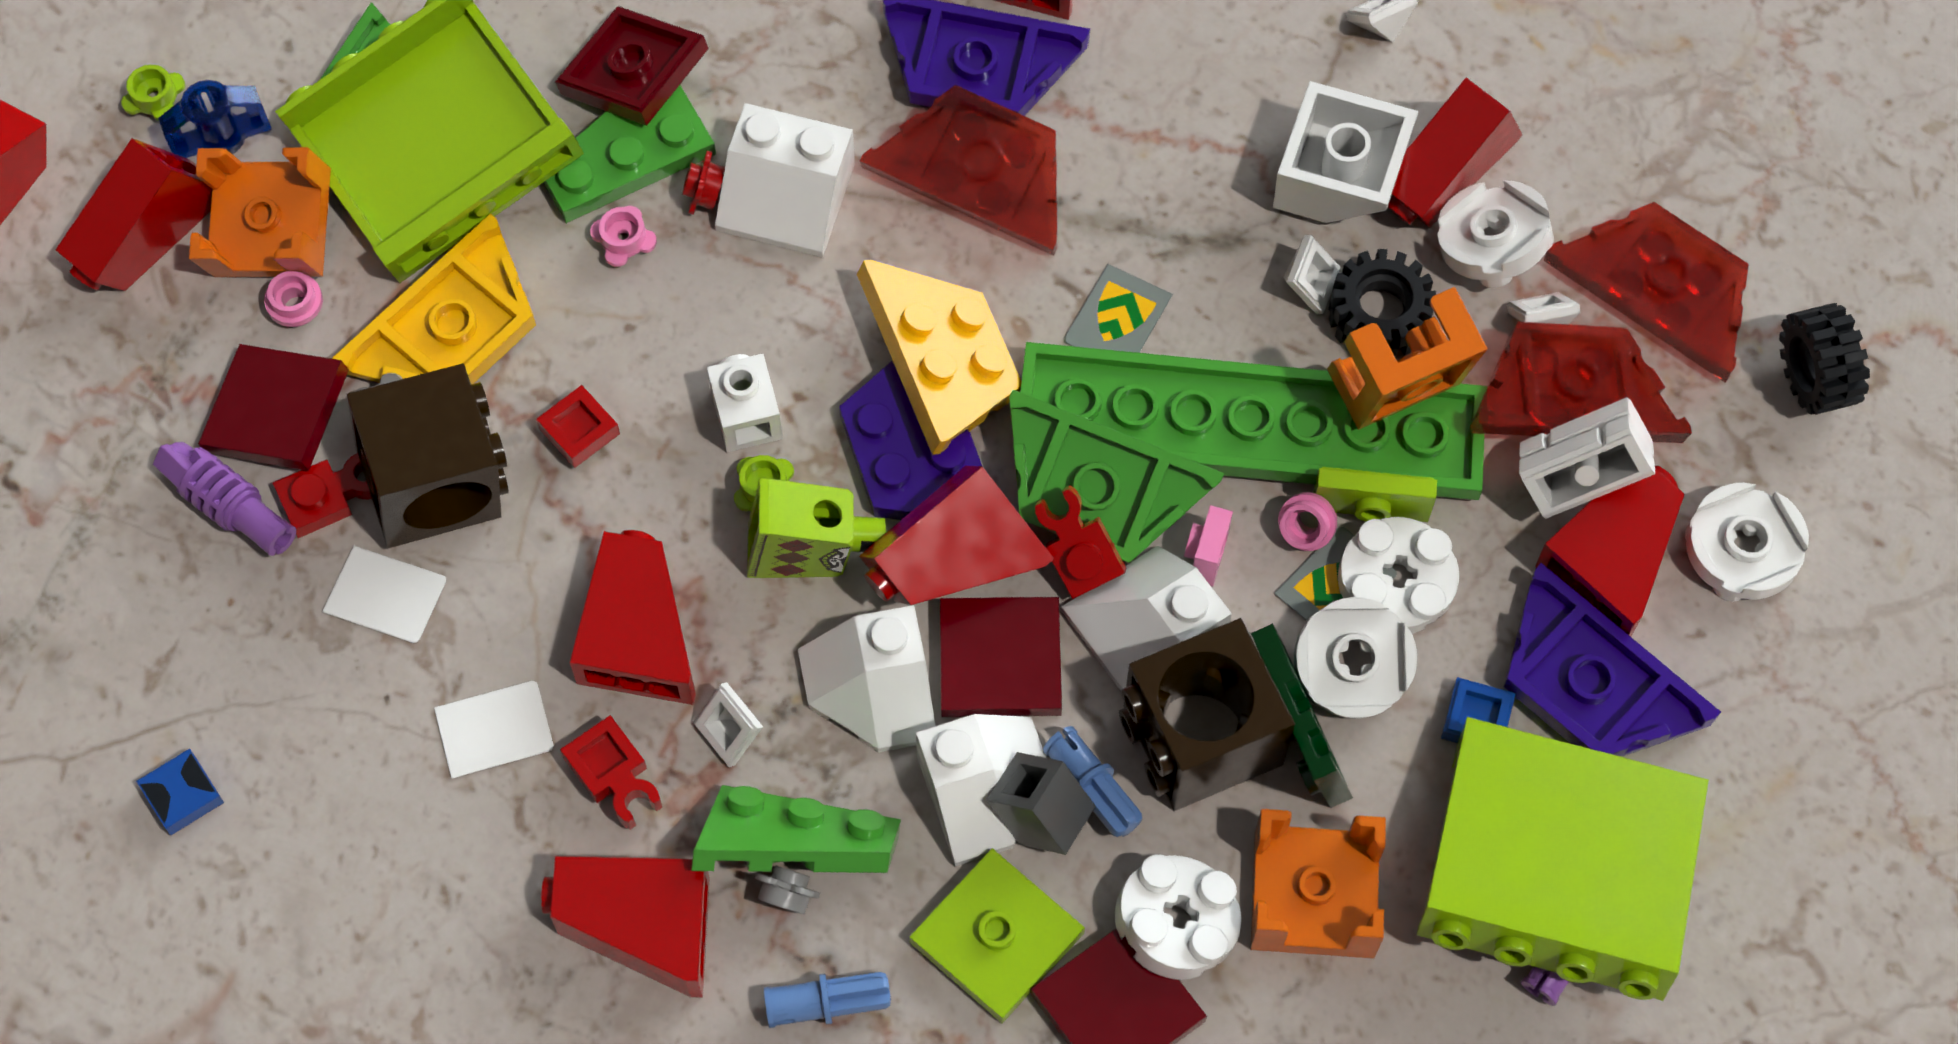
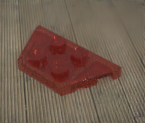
M954 85L935 99L928 111L915 114L899 126L900 132L876 150H873L871 147L863 153L860 159L862 168L1044 252L1055 255L1058 249L1056 130Z
M1656 202L1631 211L1624 219H1611L1591 228L1589 235L1565 245L1562 240L1553 243V246L1546 252L1543 261L1723 382L1726 383L1736 367L1737 357H1734L1737 333L1742 321L1743 306L1741 302L1747 282L1749 267L1747 262Z
M1517 322L1511 330L1471 424L1472 433L1536 436L1544 433L1547 435L1550 433V429L1628 397L1653 442L1683 443L1692 434L1691 425L1687 419L1683 417L1677 420L1661 396V392L1666 387L1655 370L1644 362L1641 349L1627 328Z

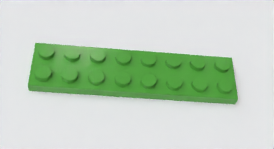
M1026 342L1021 393L1223 472L1224 476L1315 485L1319 468L1331 467L1434 478L1437 480L1438 497L1479 500L1482 493L1487 386L1460 384L1358 430L1329 372L1325 370Z

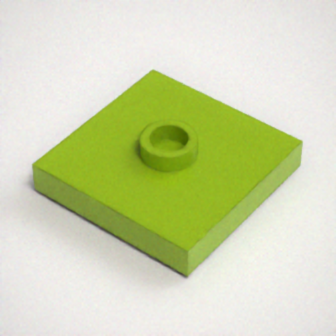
M992 848L911 934L909 942L1003 1024L1031 993V988L1040 983L1083 936L1085 927Z

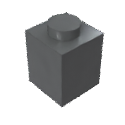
M1020 752L1015 754L986 800L1020 845L1063 855L1067 854L1096 807L1063 761Z

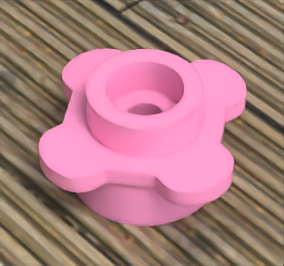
M634 206L616 207L609 210L602 216L601 220L595 221L590 229L591 238L596 242H600L606 251V262L614 267L625 265L629 257L639 252H651L657 243L655 233L646 230L642 213ZM623 233L629 235L625 240L619 239L618 236Z

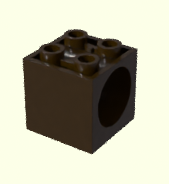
M464 363L347 394L356 452L359 456L387 549L502 517L500 495L509 493L503 469L507 467L506 456L498 432L490 433L486 417L490 416L484 388L481 382L470 383Z
M1242 618L1129 664L1126 687L1122 689L1124 704L1123 709L1119 710L1120 721L1130 742L1134 744L1140 741L1149 759L1148 762L1144 763V768L1152 789L1158 797L1166 794L1174 811L1284 765L1295 722ZM1202 695L1224 703L1233 711L1239 722L1235 733L1227 738L1216 741H1200L1179 733L1169 724L1164 715L1169 703L1185 696Z

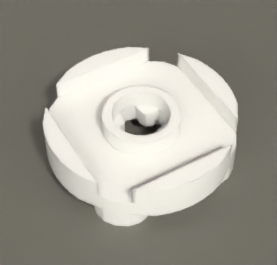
M1503 180L1505 188L1494 187L1486 189L1485 182L1471 185L1455 194L1444 205L1439 215L1438 223L1440 228L1438 240L1445 263L1456 273L1470 279L1480 280L1488 288H1499L1507 285L1513 276L1524 273L1536 265L1553 246L1554 237L1546 201L1535 189L1517 181ZM1506 226L1504 231L1498 235L1487 236L1484 233V229L1487 227L1496 230Z
M1744 482L1722 486L1709 493L1703 499L1685 530V539L1689 560L1696 573L1703 581L1713 587L1718 597L1734 602L1742 598L1757 600L1773 596L1791 584L1803 565L1809 541L1806 523L1796 506L1788 498L1776 491L1771 496L1764 491L1754 490L1756 484ZM1742 530L1747 537L1758 536L1761 542L1755 547V552H1746L1737 547L1734 543L1737 538L1735 531Z
M1405 517L1371 519L1365 522L1360 527L1359 532L1348 542L1338 569V585L1343 599L1363 597L1379 601L1390 608L1389 610L1395 613L1402 623L1406 624L1412 634L1425 629L1427 624L1436 621L1444 615L1456 595L1459 584V567L1457 559L1452 552V542L1449 536L1442 530L1431 528L1425 523ZM1394 564L1403 565L1407 571L1412 573L1414 579H1407L1403 588L1393 586L1392 577L1383 574V568H1392Z
M1350 597L1331 602L1308 618L1297 637L1294 650V667L1301 686L1312 703L1339 717L1366 718L1384 712L1401 698L1404 691H1407L1416 673L1417 648L1409 628L1405 623L1401 622L1395 613L1389 610L1390 608L1373 599ZM1349 641H1359L1361 651L1371 653V664L1362 665L1360 675L1358 676L1351 675L1348 665L1340 664L1339 653L1348 651Z
M1156 854L1149 856L1142 863L1141 867L1130 875L1117 898L1115 906L1116 929L1121 940L1126 936L1129 945L1136 951L1133 957L1149 971L1166 978L1179 980L1201 976L1205 970L1214 968L1223 962L1238 940L1241 930V911L1235 898L1237 887L1228 874L1222 871H1215L1198 860L1176 855L1165 856ZM1173 905L1179 906L1186 910L1192 921H1187L1183 929L1173 926V916L1164 913V908H1172Z

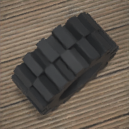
M1377 249L1375 260H1371L1369 252L1365 251L1358 254L1356 264L1349 259L1343 265L1342 274L1338 272L1328 308L1330 310V327L1337 326L1335 337L1342 343L1350 332L1368 324L1376 323L1380 327L1395 358L1399 349H1401L1404 355H1407L1411 350L1405 340L1406 334L1409 330L1422 325L1425 320L1433 316L1434 311L1430 305V299L1436 295V290L1431 291L1433 280L1430 274L1420 277L1423 265L1417 260L1409 267L1404 265L1407 256L1405 253L1397 251L1395 260L1387 259L1388 249ZM1369 291H1386L1401 300L1403 312L1394 319H1378L1370 316L1362 309L1360 299Z
M1831 303L1786 315L1787 319H1784L1781 324L1784 331L1779 333V341L1784 345V348L1780 349L1781 359L1786 360L1787 368H1784L1783 371L1786 378H1791L1790 390L1793 396L1798 395L1800 407L1806 408L1807 413L1810 415H1817L1863 402L1865 400L1863 394H1867L1869 390V385L1864 379L1870 378V369L1864 366L1863 361L1868 359L1866 349L1861 350L1859 342L1863 337L1860 329L1854 331L1855 320L1851 314L1846 315V308L1842 305L1837 306V303Z

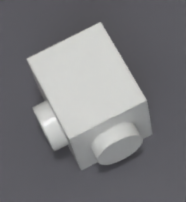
M744 354L732 355L721 360L717 365L707 367L711 395L727 453L783 439L780 413L764 354L750 357Z

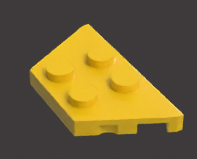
M490 213L332 357V359L342 360L349 370L347 375L380 383L381 377L387 373H396L405 379L464 363L470 383L474 384L536 326L534 315L521 286L518 273L506 247L496 217Z
M874 260L863 261L857 272V277L932 455L940 454L948 448L954 438L966 429L970 432L984 422L989 412L998 411L1010 402L1009 397L1012 389L1019 392L1022 381L982 292Z

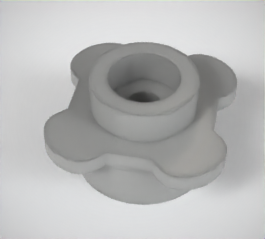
M774 866L771 876L757 873L755 879L763 882L758 900L797 913L805 914L810 897L818 899L820 892L807 888L810 876L780 866Z

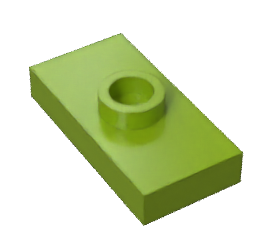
M1322 467L1319 468L1313 493L1328 500L1336 513L1352 514L1362 521L1405 517L1428 522L1436 501L1437 480L1430 477Z

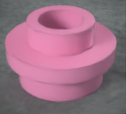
M286 271L278 274L271 280L265 292L264 304L269 316L276 323L287 327H297L309 323L318 315L322 308L323 295L318 283L310 276L297 271ZM294 297L303 298L300 303L294 306H286V303Z
M1302 492L1290 497L1284 503L1279 512L1278 525L1283 538L1288 544L1300 550L1314 551L1327 545L1335 535L1337 515L1333 506L1324 497L1311 492ZM1301 512L1312 513L1318 520V527L1309 528L1305 526L1301 521Z

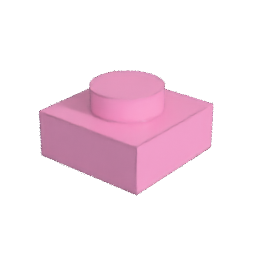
M1210 505L1205 524L1193 523L1184 557L1194 559L1193 566L1199 570L1210 586L1213 587L1229 535L1233 511Z

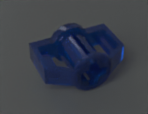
M214 80L198 81L190 85L183 93L181 100L158 118L171 152L184 158L197 155L198 148H224L234 154L243 146L245 138L272 130L255 85H223ZM202 92L207 93L214 111L208 112L201 96ZM231 107H245L247 112L236 115L231 111ZM191 121L194 123V130L182 132L181 127L187 122Z

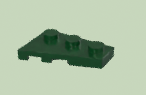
M1272 623L1252 632L1251 635L1259 654L1295 722L1291 740L1296 738L1305 758L1296 762L1310 795L1321 792L1331 808L1352 799L1353 797L1275 626Z

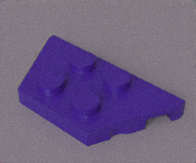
M883 0V12L911 104L1019 123L1089 45V28L937 0Z
M893 360L839 406L840 418L874 517L902 520L964 466H982L971 433L967 429L954 438L948 448L942 453L932 455Z
M1540 563L1535 569L1529 585L1503 687L1509 692L1516 693L1515 697L1558 734L1570 744L1623 757L1710 727L1721 713L1719 709L1545 565Z

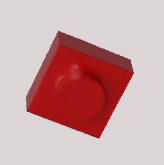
M583 385L536 418L539 430L574 468L620 435L617 422Z

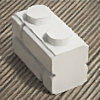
M1628 397L1550 429V433L1547 435L1541 433L1520 442L1519 456L1521 459L1519 460V474L1545 519L1655 474L1653 441Z

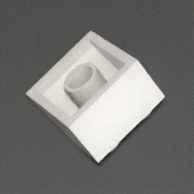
M1310 81L1277 173L1273 208L1325 223L1386 211L1410 141L1418 111Z
M745 103L728 148L715 222L716 231L823 258L855 165L853 129Z

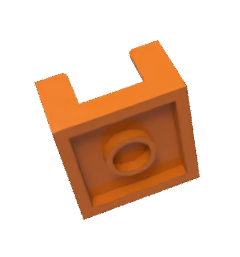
M308 147L282 148V154L290 162H241L224 148H198L196 175L212 189L208 240L198 232L191 233L189 259L213 277H275L286 271H297L310 277H323L331 168Z
M1455 287L1436 294L1430 299V305L1438 320L1435 317L1429 318L1422 325L1408 331L1405 340L1412 353L1399 360H1396L1380 327L1376 323L1368 324L1349 333L1345 339V345L1351 357L1332 361L1327 370L1358 430L1460 385L1488 348Z
M1261 809L1254 837L1250 950L1374 959L1384 938V909H1378L1379 861L1385 849L1386 817L1355 816L1349 831L1289 827L1292 818L1291 811Z

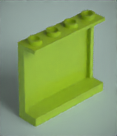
M427 0L424 8L405 21H397L387 26L380 33L378 40L361 52L352 53L341 58L334 65L332 72L318 82L295 90L287 98L286 104L275 111L302 147H308L331 168V189L371 243L373 250L385 267L399 283L457 244L490 213L494 217L584 154L573 133L561 117L557 116L473 0Z
M1467 717L1455 749L1452 763L1454 773L1425 910L1418 925L1416 935L1432 939L1437 945L1446 949L1462 950L1466 948L1493 955L1498 961L1510 966L1530 965L1553 971L1561 978L1570 982H1594L1619 989L1621 993L1630 998L1639 1000L1654 998L1664 1001L1679 974L1709 779Z

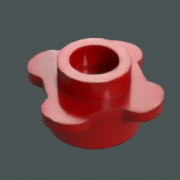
M706 151L701 165L690 163L682 190V195L691 197L688 214L693 215L697 205L713 210L716 204L725 167L710 162L712 157L711 151Z

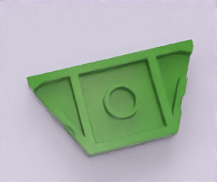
M1012 389L1010 394L1018 506L1021 517L1025 522L1057 534L1056 531L1047 529L1039 522L1035 513V505L1037 501L1044 499L1053 514H1066L1069 511V505L1062 492L1065 487L1071 485L1078 491L1082 500V510L1079 516L1085 524L1100 517L1121 559L1128 563L1134 560L1155 539L1216 487L1224 476L1223 472Z

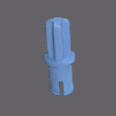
M1073 726L1063 729V733L1066 736L1065 739L1059 731L1055 733L1043 747V752L1046 756L1065 763L1096 806L1093 810L1113 836L1124 837L1131 833L1141 823L1142 813L1112 777L1114 768L1108 763L1102 764Z
M883 972L829 980L826 979L825 973L819 974V981L772 988L764 987L769 1028L818 1019H825L826 1024H832V1017L887 1009L891 1003L888 978L886 973Z

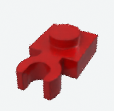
M358 453L352 455L345 462L343 469L334 473L326 459L312 465L309 471L301 470L273 482L291 525L296 528L297 538H301L351 516L352 513L346 502L347 500L354 497L363 500L371 499L367 482L357 480L358 475L362 472Z
M1069 485L1062 492L1069 505V511L1066 514H1053L1044 499L1037 501L1035 513L1039 522L1044 527L1056 531L1058 535L1057 538L1047 542L1045 547L1053 556L1054 560L1052 562L1069 594L1074 599L1124 574L1127 568L1100 517L1085 524L1079 516L1082 510L1081 497L1078 491Z
M611 715L560 749L562 757L596 803L610 794L614 796L613 806L617 818L627 829L631 830L636 826L634 817L627 809L633 799L644 798L648 800L656 812L662 808L661 799L656 787L647 780L635 778L647 769L645 760Z

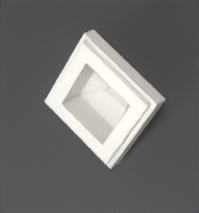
M1370 0L1348 10L1349 12L1346 13L1348 22L1394 42L1418 4V1Z
M1305 235L1284 275V279L1316 314H1323L1333 290L1334 281L1341 267L1312 235Z
M1560 292L1511 301L1510 304H1506L1507 313L1546 345H1549L1580 314V304Z
M727 682L720 684L693 722L728 767L736 765L763 728L755 715Z

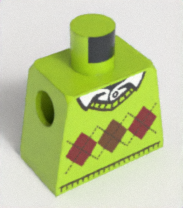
M760 478L748 520L747 578L841 576L844 573L851 552H864L886 533L885 518L854 516V495L849 489Z

